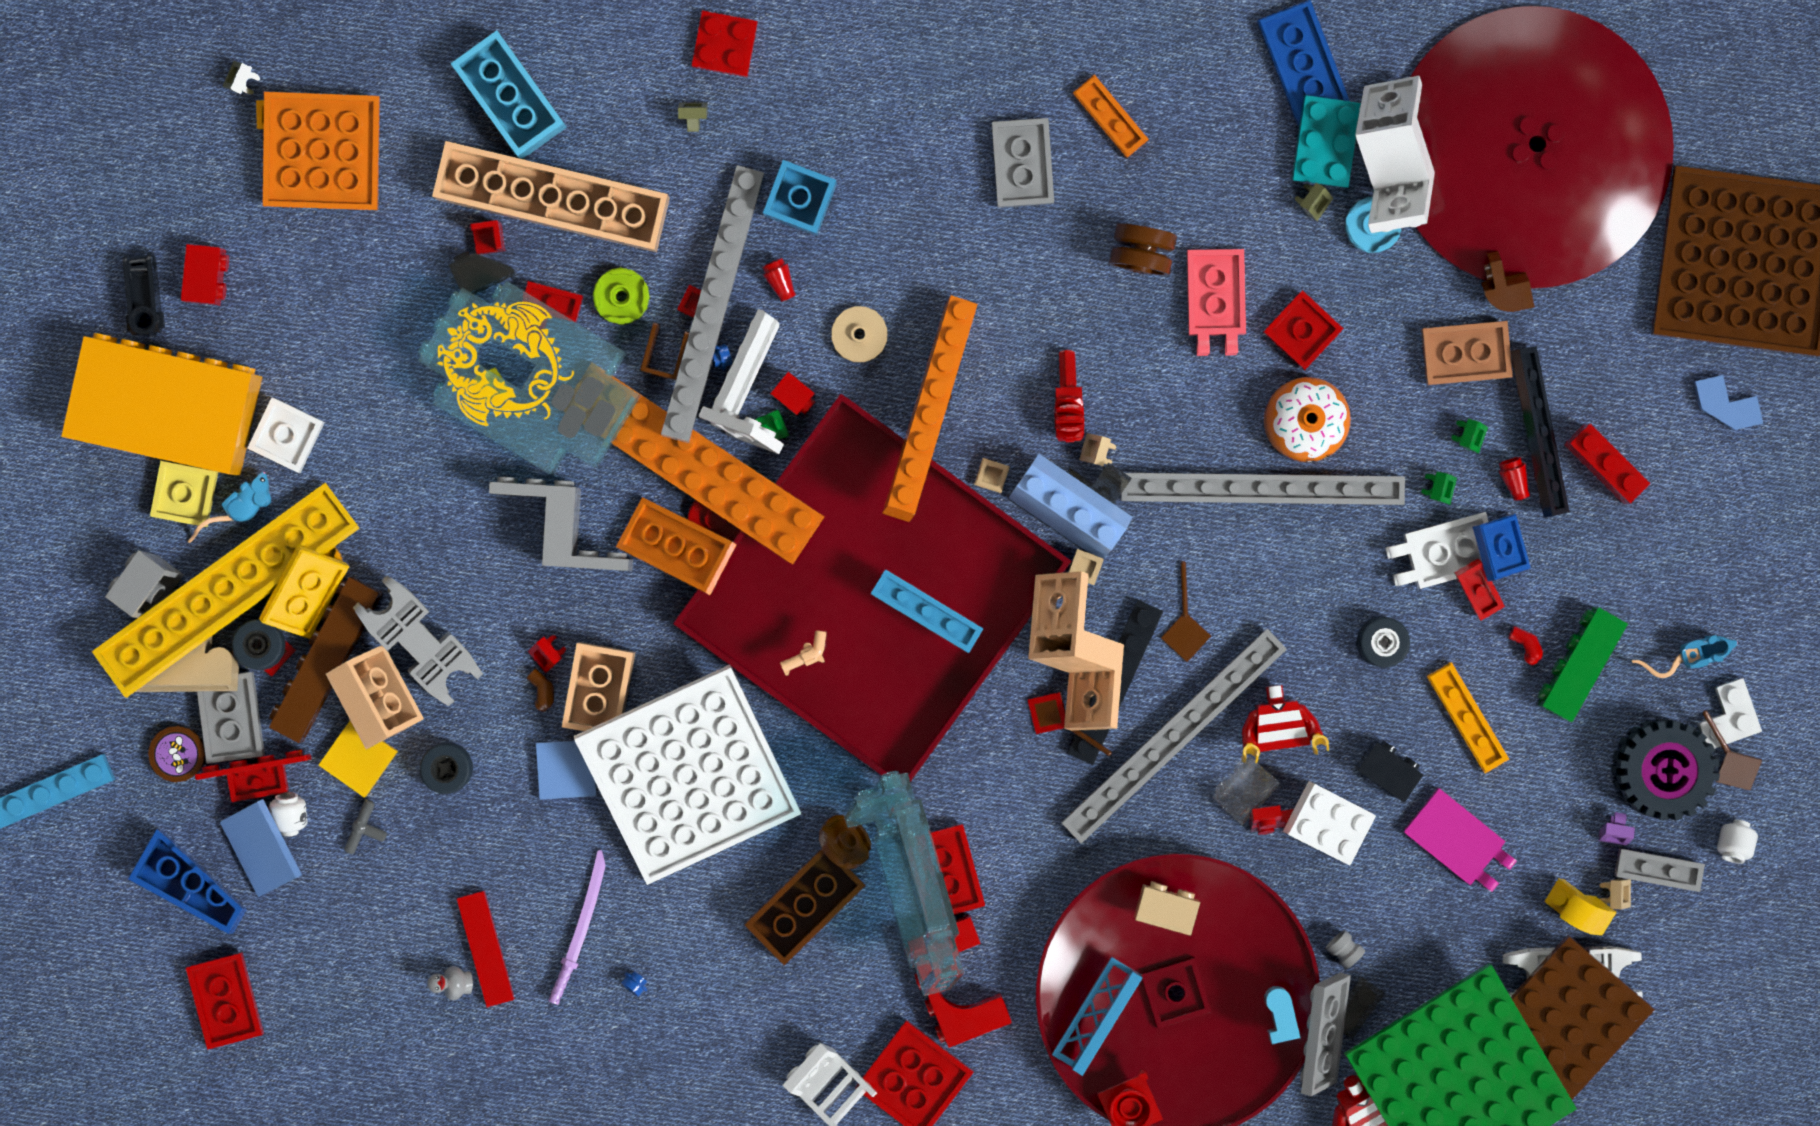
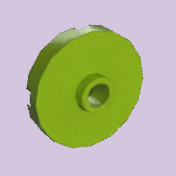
M617 268L609 270L599 278L594 287L593 300L595 308L603 318L611 323L623 325L633 323L642 317L648 308L650 294L643 277L633 270ZM619 292L627 294L625 301L619 302L617 300Z

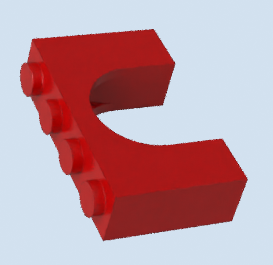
M970 914L949 922L948 925L946 924L945 935L937 927L907 939L908 947H905L904 951L909 963L915 962L919 973L914 974L919 989H925L929 999L925 1000V1004L930 1016L936 1015L939 1026H936L935 1029L941 1043L946 1041L948 1048L1012 1023L1001 993L971 1005H958L947 1000L937 986L938 970L948 957L981 944Z

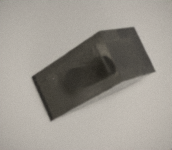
M469 251L453 258L455 262L449 264L462 296L465 298L518 275L513 267L476 253L470 255Z

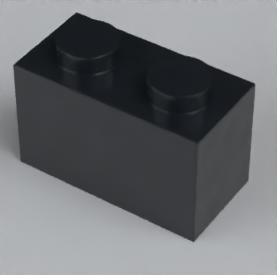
M1384 740L1381 744L1373 741L1354 769L1405 803L1424 775L1418 771L1420 765L1407 756L1404 760L1396 756L1395 752L1397 749Z

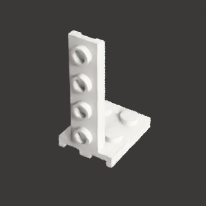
M758 309L750 323V328L743 343L738 349L736 358L726 375L723 386L715 398L712 409L703 406L698 417L710 421L712 426L724 430L725 434L730 437L780 454L784 444L774 438L775 432L760 427L761 423L752 418L745 417L744 420L739 419L740 416L738 415L779 328V322L765 311Z

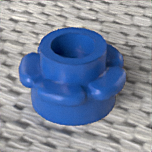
M726 344L716 345L712 360L714 368L719 367L722 371L727 366L732 365L731 354Z
M634 971L631 975L629 973L624 974L626 977L621 984L632 994L639 997L643 991H647V988L644 986L647 981Z

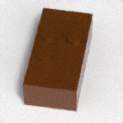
M821 847L744 925L785 966L866 885L850 869L839 867L829 860Z

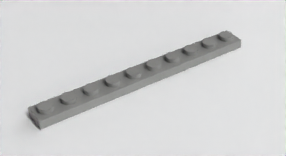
M736 166L661 432L663 437L685 443L690 442L761 189L764 172Z
M1121 473V501L1405 505V476Z
M1266 628L1061 823L1080 843L1084 842L1287 649Z

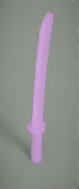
M602 850L597 852L580 918L566 958L563 957L561 960L563 964L562 970L548 999L549 1002L557 1005L561 1000L560 998L566 988L567 981H569L570 974L573 969H577L579 964L576 961L590 924L606 866Z

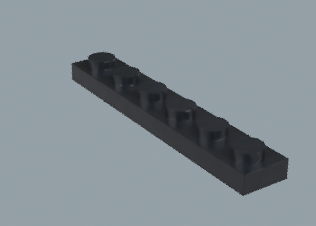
M1537 346L1511 351L1512 366L1515 371L1518 395L1523 412V422L1526 427L1529 451L1532 457L1534 477L1537 482L1543 517L1569 513Z
M1138 599L1118 640V643L1124 645L1119 708L1163 614L1162 610ZM1096 694L1093 695L1090 701V707L1096 703ZM1110 729L1080 731L1103 745ZM1075 734L1067 754L1094 765L1100 750Z

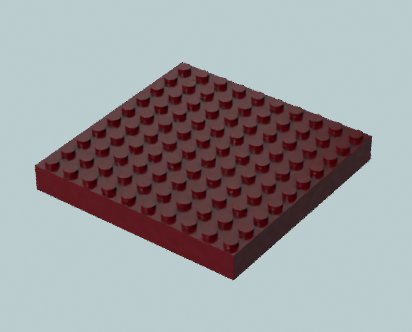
M840 394L775 483L824 516V519L794 564L789 563L741 530L733 541L737 545L711 594L709 595L698 589L673 624L904 791L1032 616L1036 575L1063 573L1071 560L932 459L916 513L911 521L907 522L883 514L905 439L843 394ZM885 569L982 627L983 630L970 652L964 651L873 596L871 592ZM815 631L826 632L825 647L822 654L825 662L817 661L808 666L803 664L790 670L789 675L786 676L780 662L800 654V650L804 649L805 643H810L813 647Z

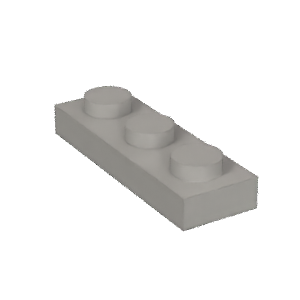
M1619 848L1614 876L1700 892L1705 864Z

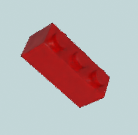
M1591 423L1582 425L1564 444L1623 504H1631L1651 484Z

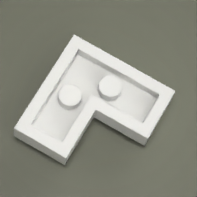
M1743 678L1714 687L1723 714L1713 717L1712 720L1726 744L1762 732ZM1704 720L1697 723L1699 731L1707 737L1705 741L1711 743L1714 748L1720 747L1721 745L1707 721Z

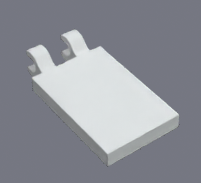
M1486 512L1403 534L1405 543L1386 547L1388 559L1408 554L1412 566L1410 571L1392 575L1395 586L1416 581L1417 589L1454 580L1457 579L1454 574L1455 571L1478 558L1481 560L1473 527L1489 522Z

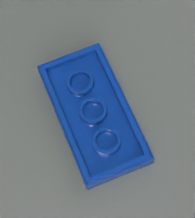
M1311 0L1257 20L1297 127L1300 124L1304 95L1350 101Z

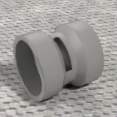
M1346 930L1337 934L1325 948L1331 955L1338 957L1339 964L1345 970L1354 965L1365 953L1360 944H1355L1352 941V936Z

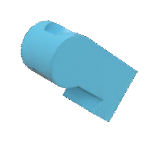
M1279 986L1269 988L1264 995V1002L1271 1010L1275 1027L1267 1030L1270 1042L1276 1044L1300 1038L1289 993Z

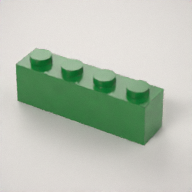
M1592 607L1591 610L1587 609L1579 622L1582 627L1577 635L1573 634L1568 640L1565 647L1568 651L1563 660L1561 658L1557 660L1551 672L1554 674L1549 684L1545 683L1538 694L1540 701L1537 705L1567 722L1572 723L1628 625V623L1599 607Z

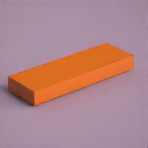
M1095 74L1072 93L1126 159L1149 140Z

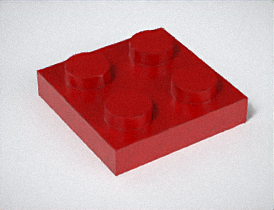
M702 10L692 68L748 78L758 21Z
M1302 290L1263 333L1300 368L1306 370L1344 328Z

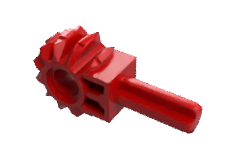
M1063 350L1058 354L1060 388L1055 390L1054 418L1056 438L1058 441H1066L1067 443L1081 441L1084 437V405L1082 401V387H1077L1075 352Z

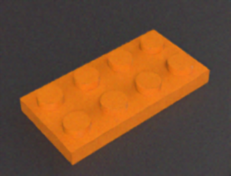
M642 497L616 547L710 595L737 544Z

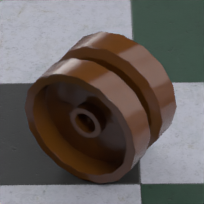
M1116 224L1114 240L1130 248H1113L1109 259L1110 265L1139 274L1170 275L1172 260L1156 252L1169 253L1174 251L1177 235L1140 225Z

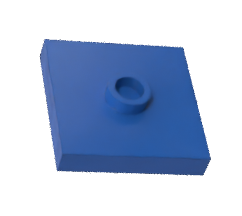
M1516 514L1473 527L1487 582L1531 568Z

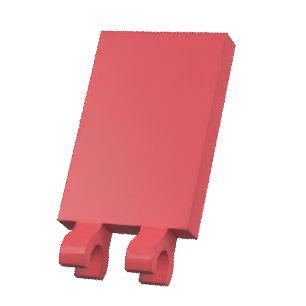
M1244 249L1187 250L1188 336H1197V356H1208L1210 354L1209 335H1225V356H1236L1238 353V335L1246 334Z

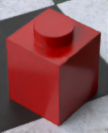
M789 372L770 393L797 416L801 412L806 415L816 402L812 399L815 393Z

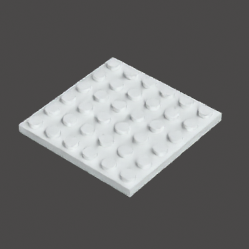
M731 665L725 666L574 736V740L647 885L801 815L798 804Z

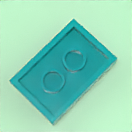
M1304 95L1291 180L1349 188L1361 103Z

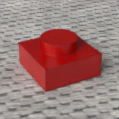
M689 284L677 310L694 318L701 290Z

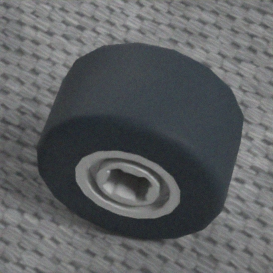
M1381 616L1372 618L1363 624L1358 632L1356 643L1358 652L1366 662L1373 666L1387 668L1396 666L1404 660L1409 652L1410 637L1402 623L1394 618Z

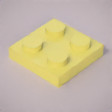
M160 461L150 517L199 526L203 521L210 518L218 472Z

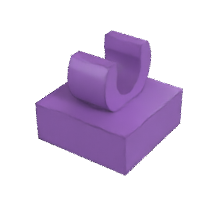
M1615 812L1614 816L1610 817V823H1606L1600 829L1599 841L1627 846L1634 839L1635 827L1625 826L1626 814Z

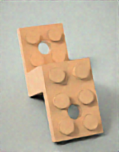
M1080 571L1036 575L1028 659L1069 673L1064 729L1071 731L1117 729L1124 645L1084 630L1088 574ZM1063 596L1062 606L1057 609L1056 602ZM1096 694V703L1090 707V698Z

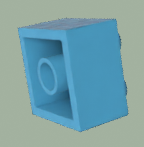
M783 160L763 215L764 217L817 236L837 181Z

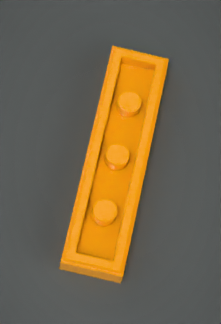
M1452 662L1427 675L1428 681L1483 773L1486 774L1509 760Z

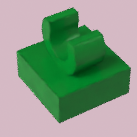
M779 410L755 419L761 423L760 427L775 432L774 438L778 441L790 436Z
M1469 418L1467 423L1457 421L1456 425L1464 428V432L1460 437L1452 435L1451 439L1468 451L1479 454L1488 427L1479 421Z
M1438 471L1436 476L1426 474L1425 478L1434 482L1433 488L1431 490L1422 489L1421 492L1424 495L1430 496V499L1450 505L1457 477Z

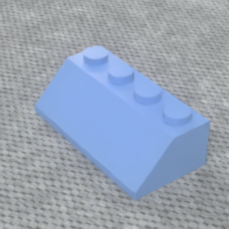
M1040 454L1037 455L1008 497L1088 553L1103 559L1116 545L1133 518Z

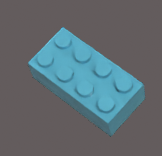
M497 30L451 63L520 159H524L567 128Z

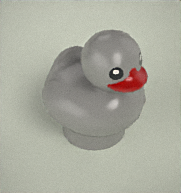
M451 966L445 970L444 976L438 973L431 975L427 981V986L433 993H441L443 991L449 1000H458L463 994H471L473 987L472 974L470 971H462L457 966Z

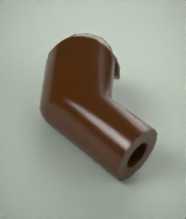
M535 668L526 679L537 688V700L534 701L535 708L544 712L551 708L554 703V685Z

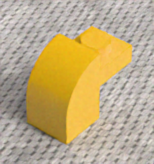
M1558 878L1544 901L1561 914L1560 918L1581 931L1593 935H1603L1617 913L1598 897L1584 895L1565 879Z

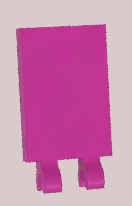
M1440 788L1436 789L1403 830L1406 835L1468 885H1471L1476 879L1491 892L1499 884L1483 871L1491 859L1495 858L1509 870L1517 862L1501 849L1506 841Z

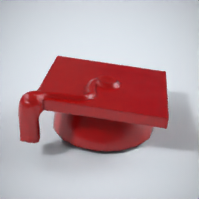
M1145 1069L1139 1070L1138 1076L1097 1093L1111 1126H1149L1163 1120L1147 1084L1148 1073Z

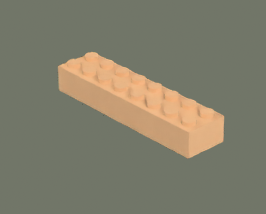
M445 141L432 197L439 201L656 253L670 200L668 194L448 141Z

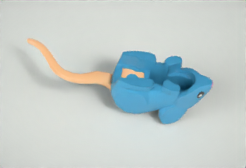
M261 472L252 483L244 482L240 486L241 491L239 493L235 491L222 503L227 515L211 517L203 521L195 529L188 543H191L199 531L209 523L248 521L256 515L261 506L267 507L271 503V496L269 494V482L266 473Z
M1713 635L1681 645L1680 654L1666 673H1659L1640 660H1632V663L1642 665L1655 677L1667 678L1674 674L1682 662L1688 669L1704 667L1712 662L1723 661V658L1729 655L1738 642Z

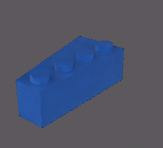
M160 829L155 831L128 878L132 882L227 934L235 932L247 910L173 839Z

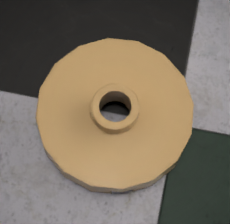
M854 306L844 310L836 318L832 327V341L836 351L843 358L851 362H867L875 359L883 351L887 342V327L883 318L875 310L868 307ZM857 329H862L865 332L863 339L859 340L854 337V332Z

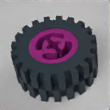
M1656 719L1653 722L1645 721L1641 723V727L1630 729L1628 731L1630 733L1629 737H1622L1618 743L1622 745L1620 751H1614L1612 758L1617 759L1616 766L1611 765V773L1616 774L1617 780H1614L1613 783L1615 788L1620 789L1622 792L1620 797L1623 801L1628 802L1635 811L1665 821L1667 819L1681 820L1684 815L1692 816L1696 814L1695 809L1697 807L1704 808L1709 803L1705 800L1707 795L1714 796L1716 788L1712 787L1713 781H1719L1720 774L1715 772V766H1720L1719 758L1713 757L1712 752L1716 750L1711 743L1705 741L1707 737L1702 732L1694 730L1695 727L1666 719ZM1669 749L1676 751L1683 759V765L1678 760L1669 757H1659L1651 764V760L1657 753ZM1672 767V772L1662 773V768ZM1653 775L1656 780L1665 783H1676L1681 777L1683 779L1673 789L1660 790L1654 786L1650 777Z

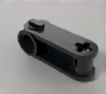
M153 251L141 256L124 254L123 270L128 315H126L127 331L131 332L133 336H155L158 333H162L163 328H165L164 312L161 311L155 254ZM149 314L151 316V324L148 328L142 329L140 320L144 315Z

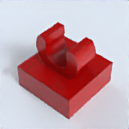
M555 635L550 636L548 639L545 637L541 638L528 650V653L545 673L562 659L561 656L566 651L565 647L558 651L552 647L551 643L557 638Z

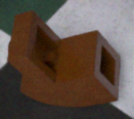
M1499 252L1488 253L1489 263L1484 264L1487 281L1481 282L1487 300L1495 308L1506 312L1534 308L1527 273L1524 272L1505 277Z

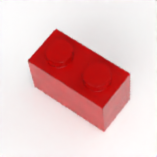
M186 244L181 301L221 306V300H225L227 290L226 283H223L224 272H227L229 268V255H226L225 249Z

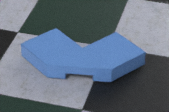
M1723 375L1693 382L1699 409L1724 423L1730 429L1738 430L1763 424L1757 396L1729 402Z

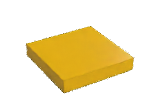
M349 721L319 763V766L365 798L398 753V750L385 741L366 749L352 722Z

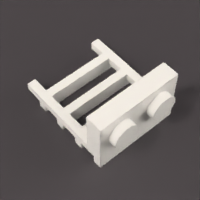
M822 1043L813 1046L806 1053V1060L788 1073L787 1081L783 1084L791 1094L800 1096L829 1126H838V1122L866 1091L872 1097L877 1094L871 1085L845 1059L837 1054L832 1047ZM844 1068L848 1075L824 1102L818 1106L814 1100ZM856 1080L860 1086L830 1118L826 1111L850 1084Z

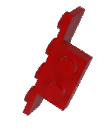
M302 750L286 752V758L275 760L274 755L257 757L258 763L247 765L246 759L229 762L230 768L219 770V764L201 767L202 773L195 774V780L227 775L231 802L289 792L285 764L308 761L312 758L311 754L303 755Z

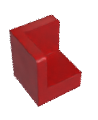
M494 220L470 224V229L474 234L477 255L506 251L501 222Z

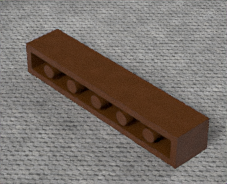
M349 577L347 581L343 579L335 593L339 597L334 606L330 604L322 617L325 620L321 630L316 629L309 641L312 647L308 655L303 654L295 668L298 670L294 681L290 679L282 692L285 695L281 705H275L269 716V719L272 720L269 728L297 743L305 741L333 688L326 673L347 662L365 628L353 606L359 602L365 609L370 608L374 611L383 595V592L355 577Z

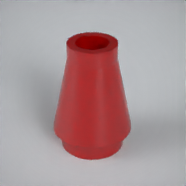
M783 258L762 266L764 271L763 277L781 302L796 296L788 263H785Z
M1514 457L1500 462V470L1498 472L1510 491L1513 500L1518 501L1529 497L1526 463L1522 462L1521 457Z

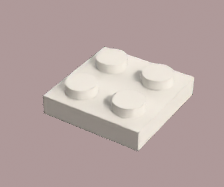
M272 397L247 449L301 473L325 422Z

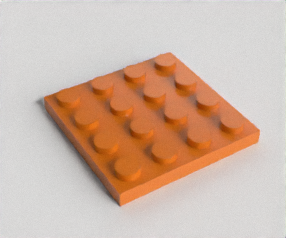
M264 92L263 206L378 210L380 96Z

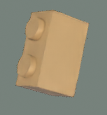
M1152 881L1150 886L1143 884L1134 914L1135 920L1191 936L1200 901L1194 899L1195 894L1178 889V893L1166 891L1168 886Z

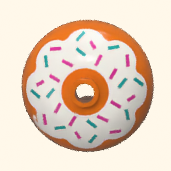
M1314 377L1297 378L1280 386L1270 398L1264 412V428L1271 445L1285 457L1297 462H1315L1334 454L1346 440L1351 423L1350 409L1343 394L1331 383ZM1309 413L1316 415V422L1314 424L1308 423L1306 419Z

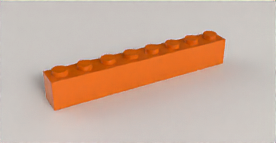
M951 295L945 304L883 514L910 522L916 513L978 305L976 303Z

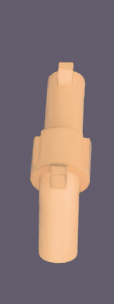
M815 631L813 647L810 643H805L804 649L800 650V654L780 662L786 676L789 675L790 670L803 664L808 666L817 661L825 662L822 654L825 647L826 632Z

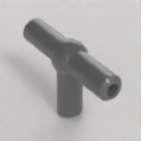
M364 800L357 819L352 823V831L344 848L345 852L349 854L355 853L362 834L381 842L385 841L386 831L367 824L375 806L373 801Z

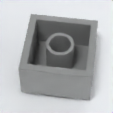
M138 550L137 553H133L125 563L126 568L122 574L112 580L108 587L110 591L105 597L131 617L139 618L168 597L184 574L160 556Z

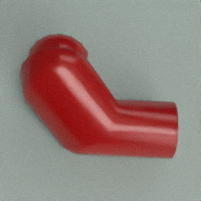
M1513 626L1508 639L1524 646L1526 651L1524 660L1530 665L1537 664L1543 657V650L1538 638L1532 633Z

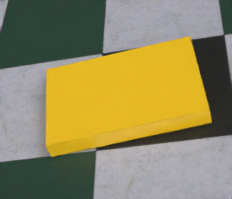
M298 545L259 617L260 621L311 639L349 568L348 564Z

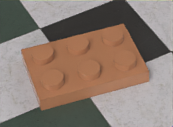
M1508 321L1421 329L1426 385L1513 377Z

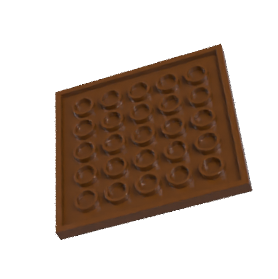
M1674 166L1651 335L1820 357V185Z

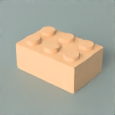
M582 642L576 644L562 722L563 728L586 731L625 713L636 652Z
M382 645L326 673L366 749L424 719L392 658Z

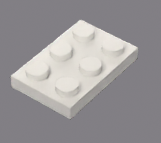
M1308 781L1283 832L1351 865L1376 815Z

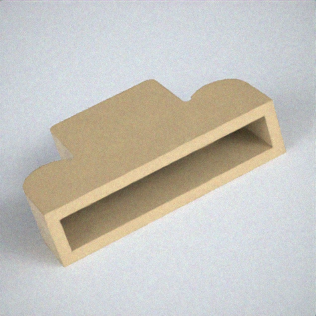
M211 636L135 692L237 691L238 662L225 648L217 647L212 649Z

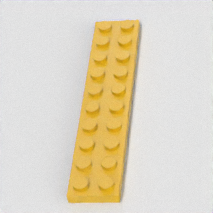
M324 483L94 649L92 653L122 695L127 698L272 593L298 545L325 554L360 528L328 485Z

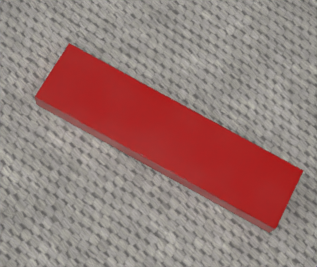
M485 890L458 897L457 903L486 1007L514 1000L513 989Z

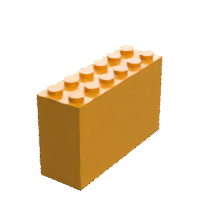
M93 333V338L83 336L61 437L241 476L262 382V376L255 375L256 369L233 364L232 369L227 368L228 363L210 358H205L204 363L199 362V356L177 351L175 357L172 356V350L149 345L148 350H144L145 344L121 339V344H117L118 338Z

